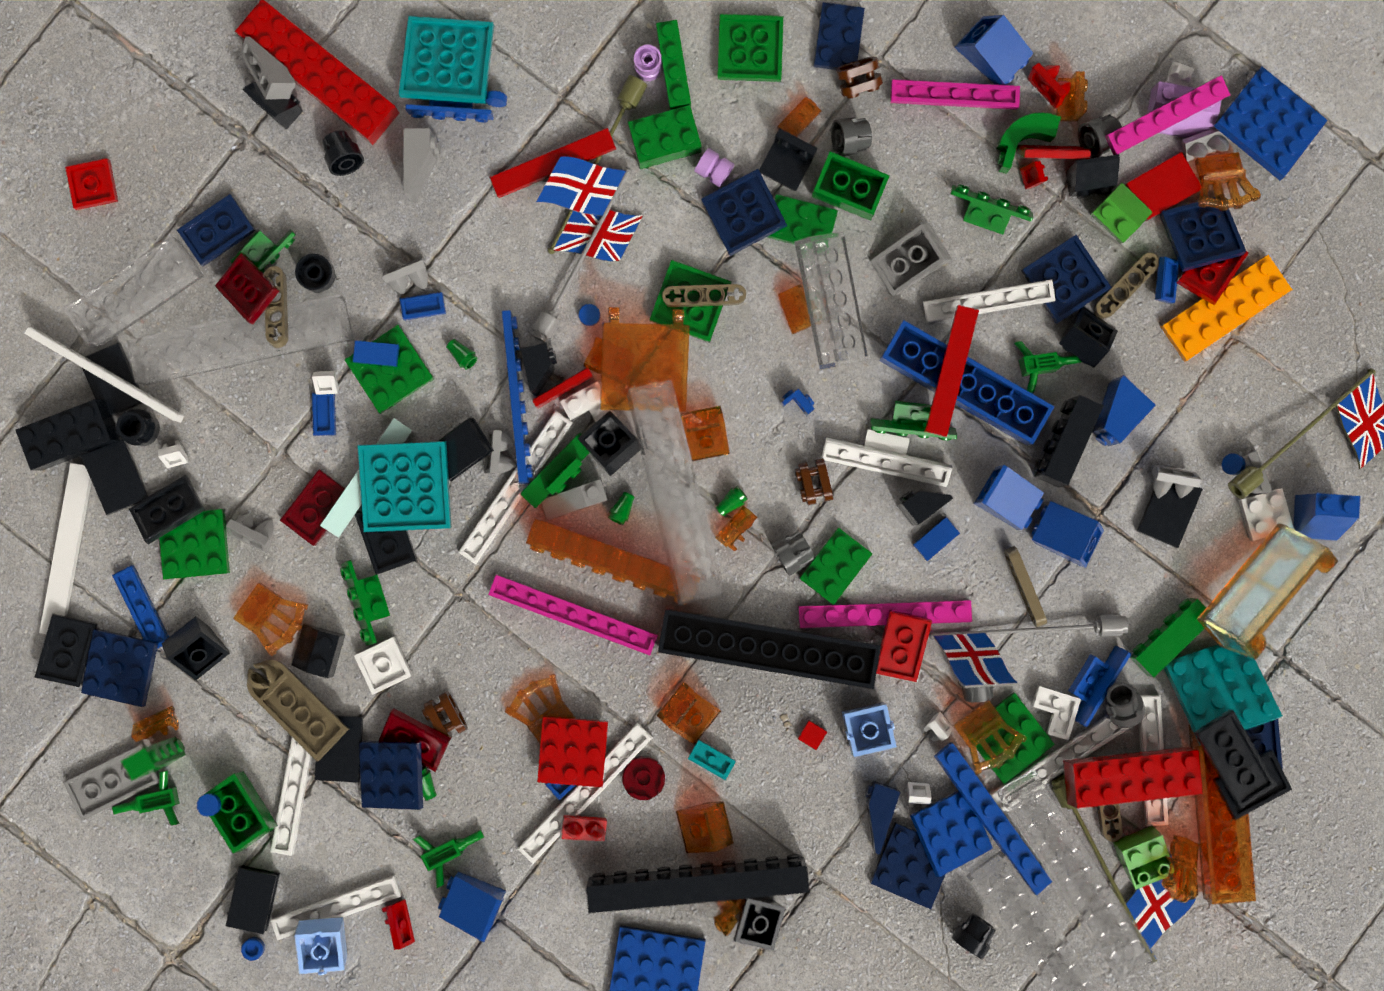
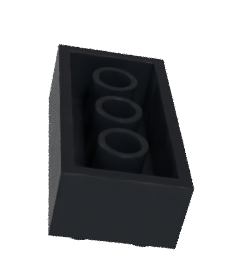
M1081 395L1064 401L1060 409L1062 413L1060 420L1055 421L1051 430L1054 432L1053 436L1044 445L1043 451L1045 454L1042 460H1038L1034 468L1036 478L1056 487L1069 485L1104 405Z
M99 399L88 401L15 430L31 471L46 470L121 440L120 436L116 433V425L106 400Z

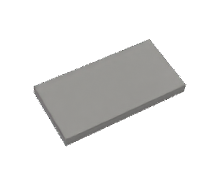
M144 743L63 782L81 821L159 783L158 771L131 781L121 763L123 759L146 747Z

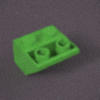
M1154 826L1147 827L1113 842L1119 861L1135 890L1176 874L1163 835Z

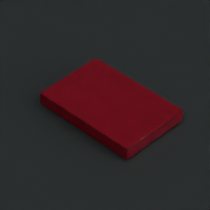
M242 253L215 285L242 317L252 325L280 292L258 267Z
M319 469L280 521L312 546H316L327 532L320 525L345 490V487Z
M395 708L391 710L379 738L381 742H421L422 765L434 772L438 769L451 740L450 737Z

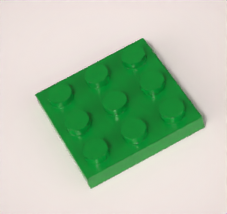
M720 14L717 80L781 82L784 16Z
M671 260L649 321L710 343L723 306L668 307L663 302V291L670 286L731 284L732 281ZM724 289V301L726 300L728 289ZM692 290L687 294V298L691 302H696L699 300L700 294ZM671 291L666 298H669L670 302H674L675 298H681V302H685V291H681V295H675ZM710 291L709 298L712 301H718L721 298L720 291Z
M399 325L372 341L399 345L397 367L354 363V354L345 359V362L380 414L434 380V377Z
M225 509L203 511L159 538L163 580L230 573Z
M1014 692L963 731L1003 784L1007 783L1055 745Z

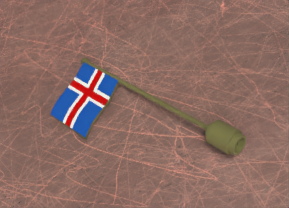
M1062 775L1055 778L1051 782L1052 790L1060 806L1073 810L1145 948L1144 953L1147 955L1151 954L1153 945L1161 935L1185 915L1196 900L1173 854L1170 853V858L1176 874L1136 889L1125 902L1077 808L1067 804L1065 776Z

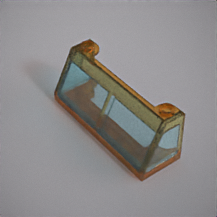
M1278 523L1197 620L1220 647L1256 660L1266 647V638L1263 635L1265 630L1316 569L1322 573H1327L1332 570L1338 560L1327 546L1284 524Z

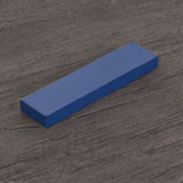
M131 565L113 574L112 576L143 639L157 642V649L163 647L162 642L168 639L169 635L135 566Z

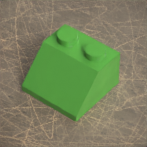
M1120 183L1090 215L1122 244L1144 223L1152 211L1123 183Z

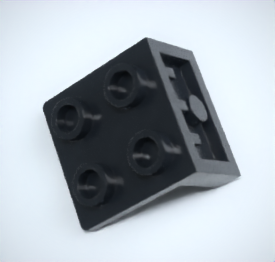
M779 128L775 135L774 143L759 171L762 175L793 191H797L818 148Z

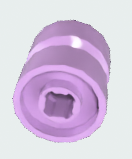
M652 45L640 46L634 54L635 72L641 80H656L662 72L660 51Z
M708 148L699 160L695 173L703 178L710 177V182L721 188L729 177L734 163L725 157L720 159L717 152Z

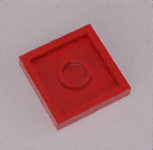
M108 158L65 167L72 204L75 210L119 202L111 161Z

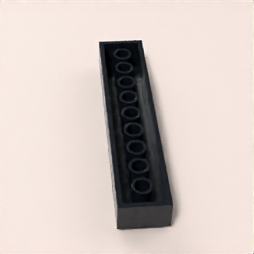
M665 608L658 653L874 689L881 646L873 643Z
M793 854L788 855L787 859H778L777 856L766 857L765 861H757L755 858L745 859L744 863H735V861L729 860L723 861L722 865H713V863L708 862L700 864L701 867L681 865L679 869H670V867H659L657 871L638 869L636 873L628 874L627 871H616L614 875L605 876V873L592 874V877H589L586 885L588 914L810 893L807 864L804 857Z

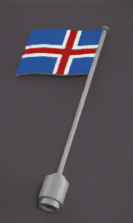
M560 157L536 202L555 204L579 213L598 215L601 218L551 311L547 309L546 312L541 311L531 334L536 339L547 343L548 339L552 338L560 320L557 319L558 315L555 312L626 178L632 173L630 168H625L624 170L605 168L573 157Z
M1120 614L1098 615L1097 620H1094V624L950 633H933L932 631L929 633V638L935 640L944 652L954 676L964 688L1018 685V682L1008 672L998 649L987 635L1094 629L1096 633H1099L1100 637L1122 636L1123 633L1128 632V621L1126 616H1121Z

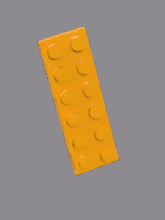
M1266 255L1233 277L1215 305L1201 299L1160 327L1185 362L1283 297L1292 288L1270 256Z

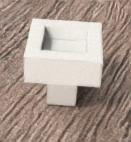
M1174 61L1171 64L1165 82L1188 86L1194 68Z
M335 371L313 372L312 379L316 395L338 393L339 388Z
M178 440L175 441L174 446L169 447L165 443L162 449L158 450V457L167 468L188 463V455Z
M938 712L925 726L924 731L927 732L932 729L935 733L931 738L932 741H944L949 737L954 728L944 715Z
M908 782L907 795L909 807H913L914 803L921 804V808H926L927 804L930 805V785L928 783Z

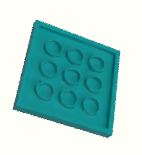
M408 16L399 86L400 98L486 104L494 23Z
M446 441L358 445L364 532L447 529L452 527Z
M1244 636L1173 659L1164 668L1193 732L1229 709L1234 710L1245 730L1283 716Z

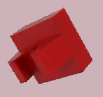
M1034 161L1020 169L1025 189H1032L1048 180V176L1044 175L1043 169H1045V166L1041 164V161Z

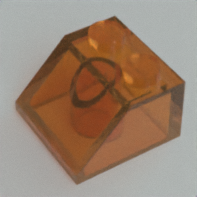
M721 405L678 414L688 462L730 454Z
M683 681L656 716L671 730L695 745L720 714L721 710Z
M724 801L707 802L676 811L686 853L717 852L734 844Z

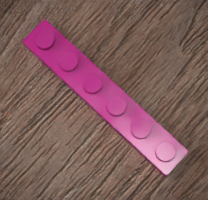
M1222 75L1109 133L1105 138L1113 155H1117L1230 96L1229 90Z
M911 80L891 81L890 103L1015 110L1019 108L1020 86Z

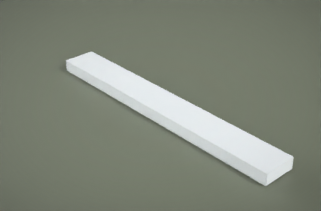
M28 327L24 334L171 420L181 423L185 417L184 414L42 331L32 327Z
M556 410L530 446L531 456H527L528 465H532L533 477L529 478L530 482L540 473L573 425L572 421ZM517 467L458 551V553L474 564L479 562L523 498L520 493L529 485V483H519Z
M70 463L39 631L42 634H47L52 614L66 617L68 614L92 483L85 465Z
M1106 715L989 794L1001 811L1004 812L1063 773V760L1085 758L1129 728L1116 726Z
M637 722L605 756L603 787L576 786L517 849L533 864L561 835L563 815L579 816L653 737Z

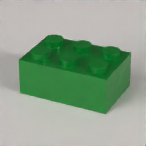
M690 105L628 122L640 170L702 153V145Z
M830 151L812 197L871 221L890 175Z
M244 771L232 774L205 793H212L220 798L221 808L219 812L209 817L233 854L243 851L278 826Z

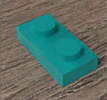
M698 739L688 756L689 760L725 781L736 763V760Z

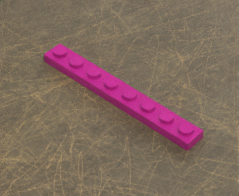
M499 575L495 576L488 594L647 655H651L658 636L657 634Z
M971 600L798 606L799 628L886 625L889 610L932 619V624L972 622Z

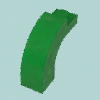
M1033 113L1025 115L1011 124L1000 138L996 147L997 150L1001 151L997 160V164L1000 165L998 172L1008 173L1011 169L1017 146L1023 140L1039 139L1051 143L1056 137L1061 116L1049 113Z

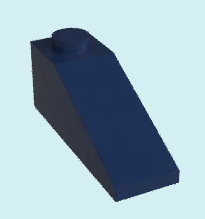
M873 781L872 785L867 786L865 798H867L866 803L873 850L876 854L880 855L900 791L897 788Z

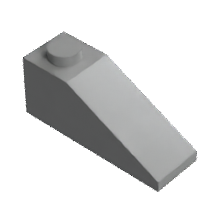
M245 37L240 54L264 98L289 99L295 88V80L287 67L251 37Z
M600 479L548 497L542 502V506L548 521L609 500L603 482Z

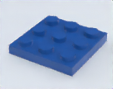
M959 791L910 815L936 877H941L993 849L983 824Z

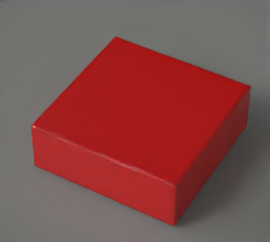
M808 720L797 739L817 750L827 731Z

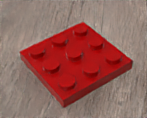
M543 716L537 782L603 787L608 721Z

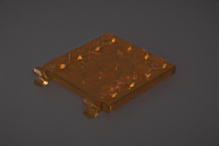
M609 307V322H602L600 410L686 412L690 325H683L684 310L673 309V325L619 323L620 308Z

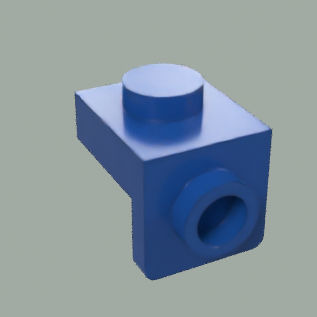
M791 389L782 396L784 401L781 402V405L783 407L794 400L806 416L815 409L813 407L815 403L808 394L803 395L799 389L795 392Z

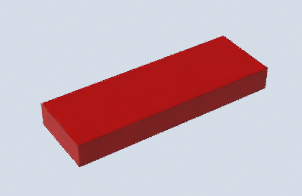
M585 368L537 396L532 401L536 408L539 409L589 380L593 375L589 368Z

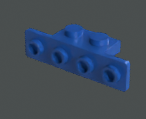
M430 100L429 106L408 104L405 106L407 113L411 117L419 119L424 118V116H432L433 119L437 120L451 117L457 121L475 119V121L481 123L494 119L491 110L473 109L474 103Z
M1115 646L1105 663L1096 656L1089 655L1068 690L1082 700L1079 704L1075 722L1085 727L1089 725L1104 701L1108 688H1111L1131 656L1129 651Z

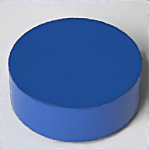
M500 91L487 92L486 103L493 107H505L507 95Z
M586 304L579 311L580 321L586 326H594L600 320V311L593 304Z
M1235 453L1226 455L1222 460L1223 471L1233 476L1238 475L1246 466L1245 459Z
M212 793L201 796L197 801L198 812L206 817L217 814L221 808L220 798Z
M258 937L247 939L241 947L243 957L250 961L257 960L265 951V944Z

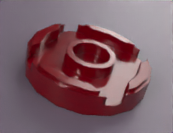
M640 756L632 759L623 771L622 783L631 797L637 800H649L662 791L665 784V772L657 760L651 757Z

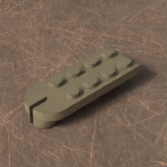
M265 660L253 664L256 669H260L266 675L268 682L256 670L249 668L247 689L250 695L316 761H319L349 728L286 665L276 660Z

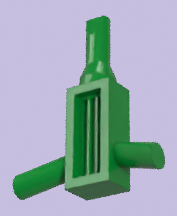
M1022 341L1014 343L1024 355L1018 362L1022 377L1030 376L1027 391L1032 394L1035 392L1038 374L1053 373L1064 365L1082 363L1080 358L1075 355L1063 357L1057 355V352L1033 355Z
M168 770L159 772V791L136 796V799L131 802L112 806L113 815L128 811H139V814L163 809L170 826L180 824L172 806L180 804L177 788H168Z
M479 830L465 838L456 839L454 837L436 847L432 846L420 835L412 840L426 850L421 855V858L428 872L435 868L437 889L444 885L443 864L462 855L467 846L485 836L482 830Z

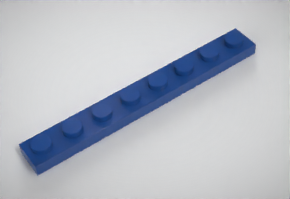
M511 310L502 311L518 480L520 484L530 483L529 478L533 477L532 465H528L527 456H531L530 444L526 443L525 435H528L529 432L528 424L523 420V414L526 413V403L521 400V393L524 392L523 379L519 380L522 362L521 358L517 359V350H520L519 337H515V329H518L517 316H513Z
M949 742L934 755L935 759L1029 890L1037 896L1052 883V880L956 746Z

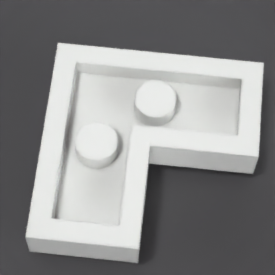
M598 381L560 401L570 421L590 411L595 422L600 420L609 411L616 416Z
M1037 686L1032 706L1052 713L1046 733L1069 741L1081 699Z

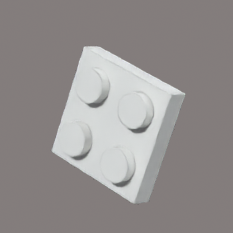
M1283 488L1275 489L1267 494L1261 493L1238 500L1250 541L1294 530Z
M395 637L354 656L372 695L413 676Z

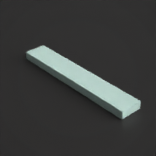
M393 418L376 444L404 443L412 430ZM359 469L320 525L338 538L362 504Z

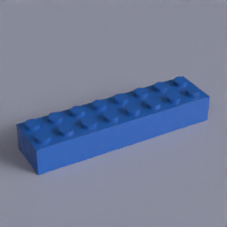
M903 320L879 361L935 393L947 345ZM967 357L955 405L1027 446L1034 444L1055 406Z

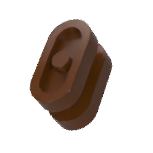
M877 57L863 58L836 69L838 79L845 80V83L840 85L842 96L852 99L858 97L861 92H873L880 88L879 86L883 84L881 74L874 73V70L879 68ZM865 74V76L853 79V77Z
M824 458L815 460L816 467L809 468L807 462L798 464V468L795 469L797 481H801L803 489L800 490L802 502H807L808 506L816 504V497L823 496L824 502L833 500ZM818 475L820 488L814 489L811 476Z
M448 691L439 695L440 702L438 704L432 699L424 703L422 713L427 721L430 720L432 722L433 729L452 738L451 731L453 729L458 733L468 729L465 719ZM443 710H445L450 719L448 723L441 713Z

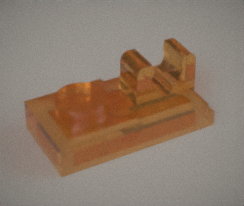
M805 97L782 120L777 129L779 130L780 128L798 137L822 111L813 100Z
M742 506L715 538L725 547L728 546L733 551H736L737 548L734 546V542L737 539L742 542L745 541L741 534L753 525L757 516L745 506Z
M173 705L134 723L131 733L133 740L138 742L142 739H148L159 730L163 735H168L169 729L167 726H172L175 730H178L179 722L174 716L175 708Z

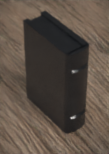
M471 417L459 423L456 428L438 440L446 441L450 481L455 480L494 451L476 420Z
M245 865L239 866L235 877L229 911L227 912L226 927L264 934L265 931H268L280 873Z

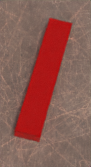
M606 128L491 176L490 179L497 197L501 198L549 178L560 157H573L590 161L616 150V146L609 129Z
M961 305L956 307L925 428L927 433L943 437L948 435L979 310Z

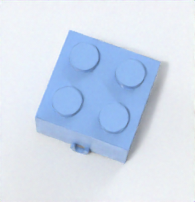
M880 702L841 711L847 740L853 757L897 747L893 734L895 729L894 723L890 721L886 703Z
M343 917L299 921L295 932L299 974L318 972V975H325L330 971L344 970L347 960V946Z

